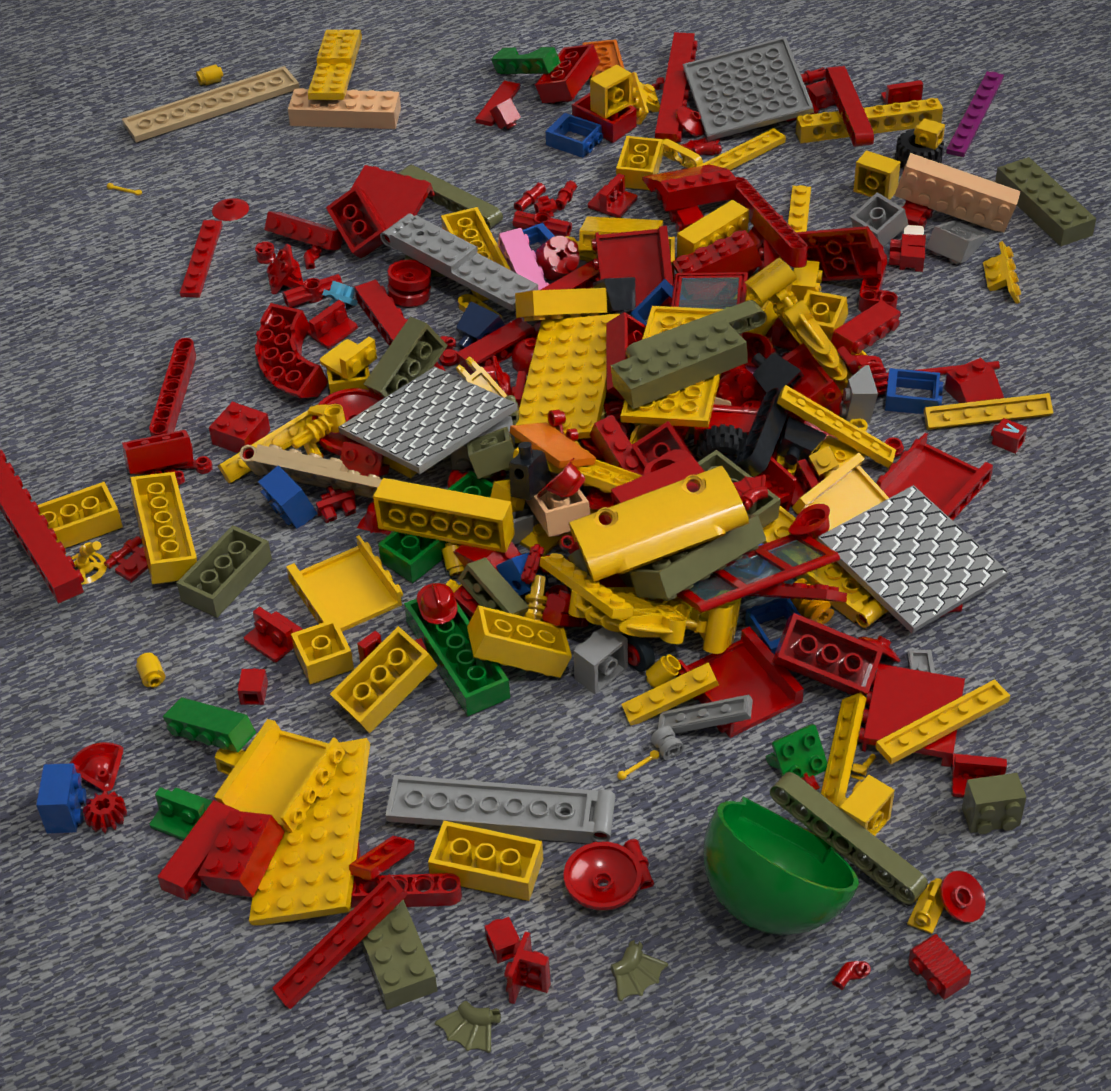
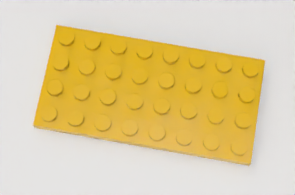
M652 306L643 339L724 309ZM721 374L635 409H632L625 400L621 412V422L663 425L669 421L674 426L708 428Z
M620 314L541 321L519 408V420L516 422V425L548 423V412L559 409L566 416V422L562 424L565 436L567 429L576 428L579 435L578 439L591 438L589 435L594 423L601 419L607 392L606 323ZM515 438V443H522L517 438Z
M367 738L340 742L345 751L342 760L338 763L329 780L325 783L294 832L284 830L285 833L254 897H252L249 916L251 925H268L350 912L354 875H351L349 864L354 862L357 857L370 742Z

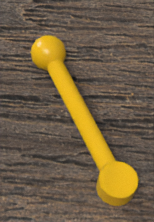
M112 183L107 184V189L109 190L115 189L133 193L137 196L142 194L141 190L114 186Z
M656 750L651 751L650 756L626 771H619L617 778L625 780L628 774L652 759H658L660 756L659 752Z

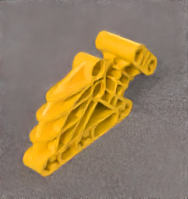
M777 258L745 281V284L753 296L762 304L766 301L772 302L773 310L799 344L804 343L810 353L828 376L834 380L843 394V390L847 388L848 380L852 377V374L847 369L834 345L814 319L806 304L802 300L798 302L793 294L791 286L792 282L797 280L795 273L787 263Z
M606 587L634 607L633 617L612 619L574 590L571 591L568 611L571 616L586 618L590 623L602 625L610 631L623 632L636 637H660L663 641L671 644L683 643L685 629H690L696 634L699 633L703 638V650L713 654L723 653L734 642L742 599L740 598L700 613L679 597L668 601L660 598L648 600V598L637 597L634 587ZM692 587L691 589H689V590H691L693 593H695L696 595H698V590H697V589H695V588H693V587Z

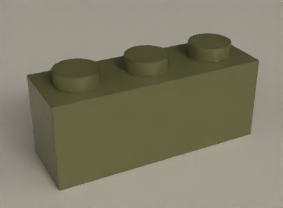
M486 557L468 563L458 578V581L480 606L523 616L529 608Z

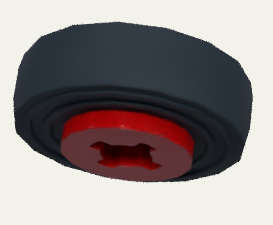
M624 633L623 636L628 639V664L638 672L648 670L655 663V655L650 642L646 637H636Z

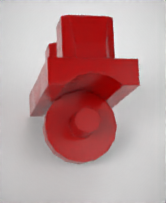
M332 486L326 487L327 494L321 495V501L316 502L317 515L322 516L326 523L337 520L335 510L342 508L345 516L356 513L353 489L343 493L342 489L334 491Z

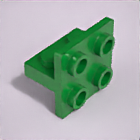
M810 724L773 741L772 747L774 752L765 756L768 765L779 769L781 776L787 772H792L800 778L804 777L803 774L806 772L809 777L812 775L816 776L826 771L828 764L817 727L814 724Z
M160 787L155 794L159 811L151 820L150 827L184 841L212 801L179 788H174L173 791Z

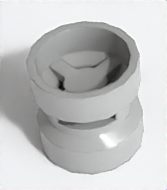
M670 726L659 728L651 737V742L657 749H660V754L664 760L672 759L671 757L680 755L684 750L683 743L679 738H675V733Z

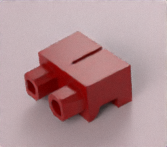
M902 234L901 240L891 239L889 265H899V270H904L905 267L915 268L917 272H923L926 235Z

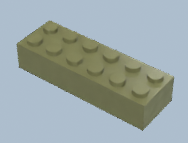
M1030 157L997 167L995 182L1021 191L1017 206L1060 247L1093 236L1096 218Z
M723 320L611 365L613 386L632 409H635L748 363L747 342L726 320Z
M748 515L749 524L726 532L722 537L629 571L637 597L648 598V600L657 598L664 601L672 600L677 597V593L680 591L691 589L695 582L705 580L710 577L712 572L726 568L727 563L741 559L743 557L742 554L758 549V545L766 541L759 515Z

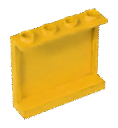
M587 216L579 230V250L592 251L591 239H594L596 232H599V235L658 229L659 226H663V220Z
M857 453L803 495L794 504L792 509L799 514L803 509L814 504L828 505L830 509V528L828 531L889 499V497L861 468L860 464L863 462L864 457Z
M360 535L356 536L358 546L299 571L295 563L286 566L290 583L317 623L321 624L336 619L342 632L402 606L401 597H403L401 587L398 584H394L390 572L383 569L380 558L373 555L371 546L368 542H364Z
M267 719L214 798L218 802L239 811L270 814L283 830L293 833L312 803L316 800L325 783L329 780L338 763L342 760L345 751L335 737L332 738L330 743H325L282 731L274 720Z

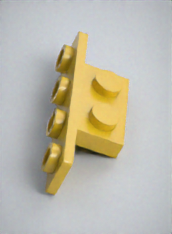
M632 72L631 106L637 108V125H641L649 111L659 112L660 104L654 87L650 84L639 82L637 73Z
M1001 241L999 242L1001 254L983 262L987 287L990 291H996L1008 286L1011 297L1018 304L1020 303L1019 295H1021V290L1017 284L1019 282L1018 276L1014 271L1016 269L1012 259L1014 255L1010 246L1006 247L1004 242Z

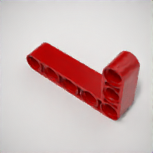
M359 841L356 860L361 857ZM452 873L391 875L408 893L404 898L406 907L452 906L459 903L462 898L460 878ZM378 875L372 880H362L360 877L354 876L350 909L356 907L388 875Z

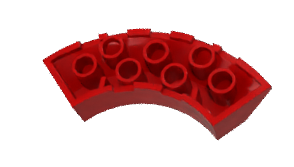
M270 303L260 320V330L256 332L255 354L260 369L274 386L290 395L299 398L318 397L327 385L328 380L320 365L310 362L302 356V344L310 329L303 310Z

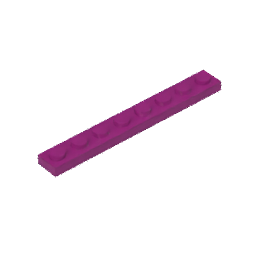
M986 72L947 147L946 154L960 157L965 156L1004 79L1003 74Z

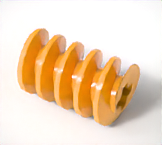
M805 578L798 579L794 582L812 585L809 584ZM790 599L801 616L820 624L829 622L835 613L833 609H830L831 604L829 601Z

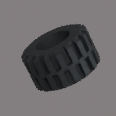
M914 129L908 130L898 137L895 160L901 162L900 168L903 167V170L910 153L942 163L944 141L936 149L915 144L916 135H914Z
M720 424L718 427L714 425L711 426V429H705L704 434H700L699 440H697L696 461L699 462L715 450L724 456L742 450L748 436L747 433H742V429H736L733 425L725 426V424Z

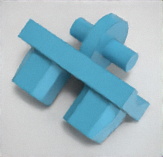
M332 281L330 291L324 289L322 294L332 298L329 306L338 300L345 304V308L346 303L356 306L358 302L353 299L355 292L353 287L336 281Z

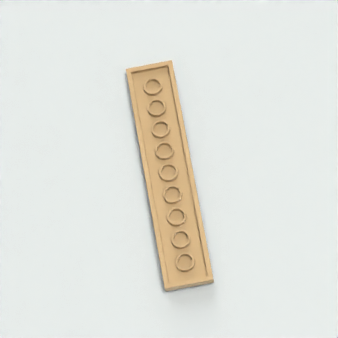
M284 66L123 118L122 121L124 127L137 143L292 92L294 89H299V82Z

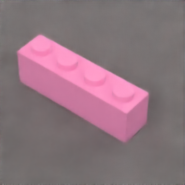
M522 228L500 233L498 246L511 271L538 284V290L548 286L549 283H545L543 278V269L541 266L538 267L534 250L530 249L529 238L527 234L523 233Z

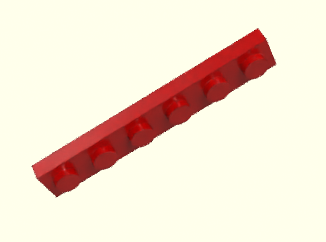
M203 220L180 290L181 297L200 298L223 226L222 221Z
M390 874L385 877L272 988L285 1006L289 1009L293 1008L408 895L394 877Z

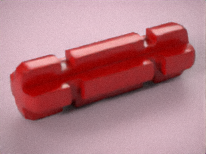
M539 544L531 547L521 575V580L526 584L534 582L540 565V557L544 553V548Z

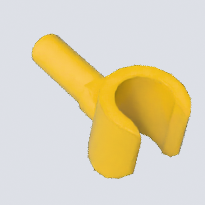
M871 754L863 765L854 763L852 771L866 776L867 769L876 759V755ZM851 774V778L863 780L865 778L862 776Z

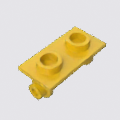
M935 878L930 881L927 888L921 893L907 925L933 934L944 909L940 895L941 879Z

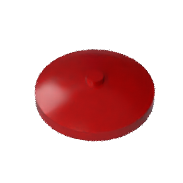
M351 388L328 395L318 405H341L347 422L384 398L367 389ZM312 415V421L318 420L320 416ZM340 432L325 434L318 441L323 448L340 456L343 442L347 441L362 445Z

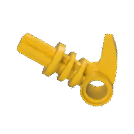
M339 404L310 407L308 413L320 417H318V420H313L312 424L306 423L303 426L304 431L293 437L290 442L295 449H298L309 441L317 443L319 438H323L325 434L331 432L338 433V427L346 422L343 407Z
M536 575L534 582L531 584L530 594L525 595V601L529 603L527 604L529 608L525 612L524 617L538 621L543 620L542 613L545 609L543 605H546L547 597L544 596L545 576Z

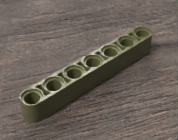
M409 165L397 173L431 183L435 195L434 197L428 195L427 198L433 200L432 202L438 205L445 206L446 209L452 212L478 207L489 230L503 220V214L497 207L414 165Z
M749 300L632 343L627 347L625 354L627 358L633 357L723 320H726L738 334L763 325L767 315L754 300Z
M787 772L770 788V796L778 805L904 904H912L927 888L928 881L919 870L798 775Z

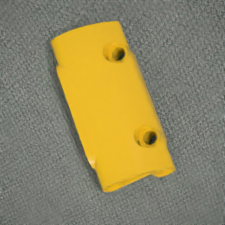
M721 465L697 475H689L684 480L614 506L601 508L595 513L569 522V527L575 542H578L593 582L617 573L618 575L627 573L722 537L726 532L749 524V518L731 478ZM693 482L697 484L699 490L697 492H690L686 484ZM601 515H608L612 522L609 525H603L600 523L599 517Z

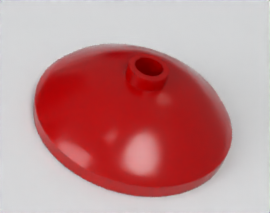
M593 842L580 847L569 857L564 868V884L569 895L582 906L595 910H611L625 905L637 894L642 882L641 865L636 856L624 846L612 842ZM606 883L607 886H599V884Z

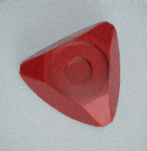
M110 742L95 743L80 750L71 759L70 763H74L76 771L81 774L82 779L108 792L114 787L124 748L121 745Z

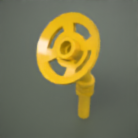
M99 541L83 544L79 549L80 553L71 557L72 560L76 559L74 561L75 568L77 567L84 578V582L81 583L82 585L98 580L106 572L107 567L104 565L106 559L101 554L96 553L101 548ZM94 568L98 569L94 575L86 578L85 574L90 573Z

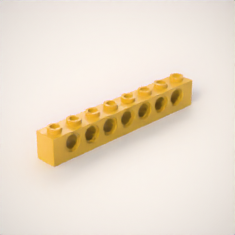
M929 98L919 101L912 100L910 102L865 107L864 111L873 129V133L877 134L914 129L924 118L941 123L943 107L938 98ZM839 111L797 116L796 135L800 144L849 137Z

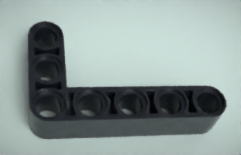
M778 388L771 389L763 397L743 449L725 456L751 477L761 474L767 468L789 413V410L777 404L781 392Z

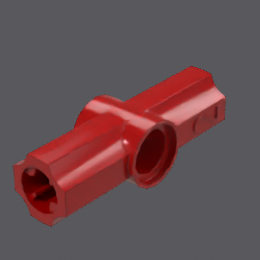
M516 211L514 214L513 226L516 228L527 229L543 223L554 236L565 237L571 234L572 223L551 218L547 212L531 214Z
M336 274L321 280L309 278L304 281L303 286L284 291L282 294L286 306L293 307L306 302L316 303L321 301L324 297L322 295L324 289L330 291L332 281L343 284L340 275Z

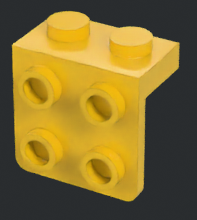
M367 337L361 343L356 344L346 339L322 356L320 364L349 380L377 359L375 340Z

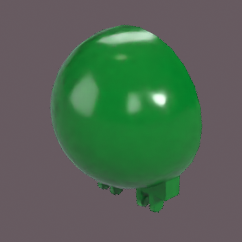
M744 796L740 802L726 801L720 803L707 826L703 844V857L711 889L719 902L732 916L753 929L775 935H794L809 932L825 925L839 915L849 904L858 888L859 880L856 873L833 847L811 831Z

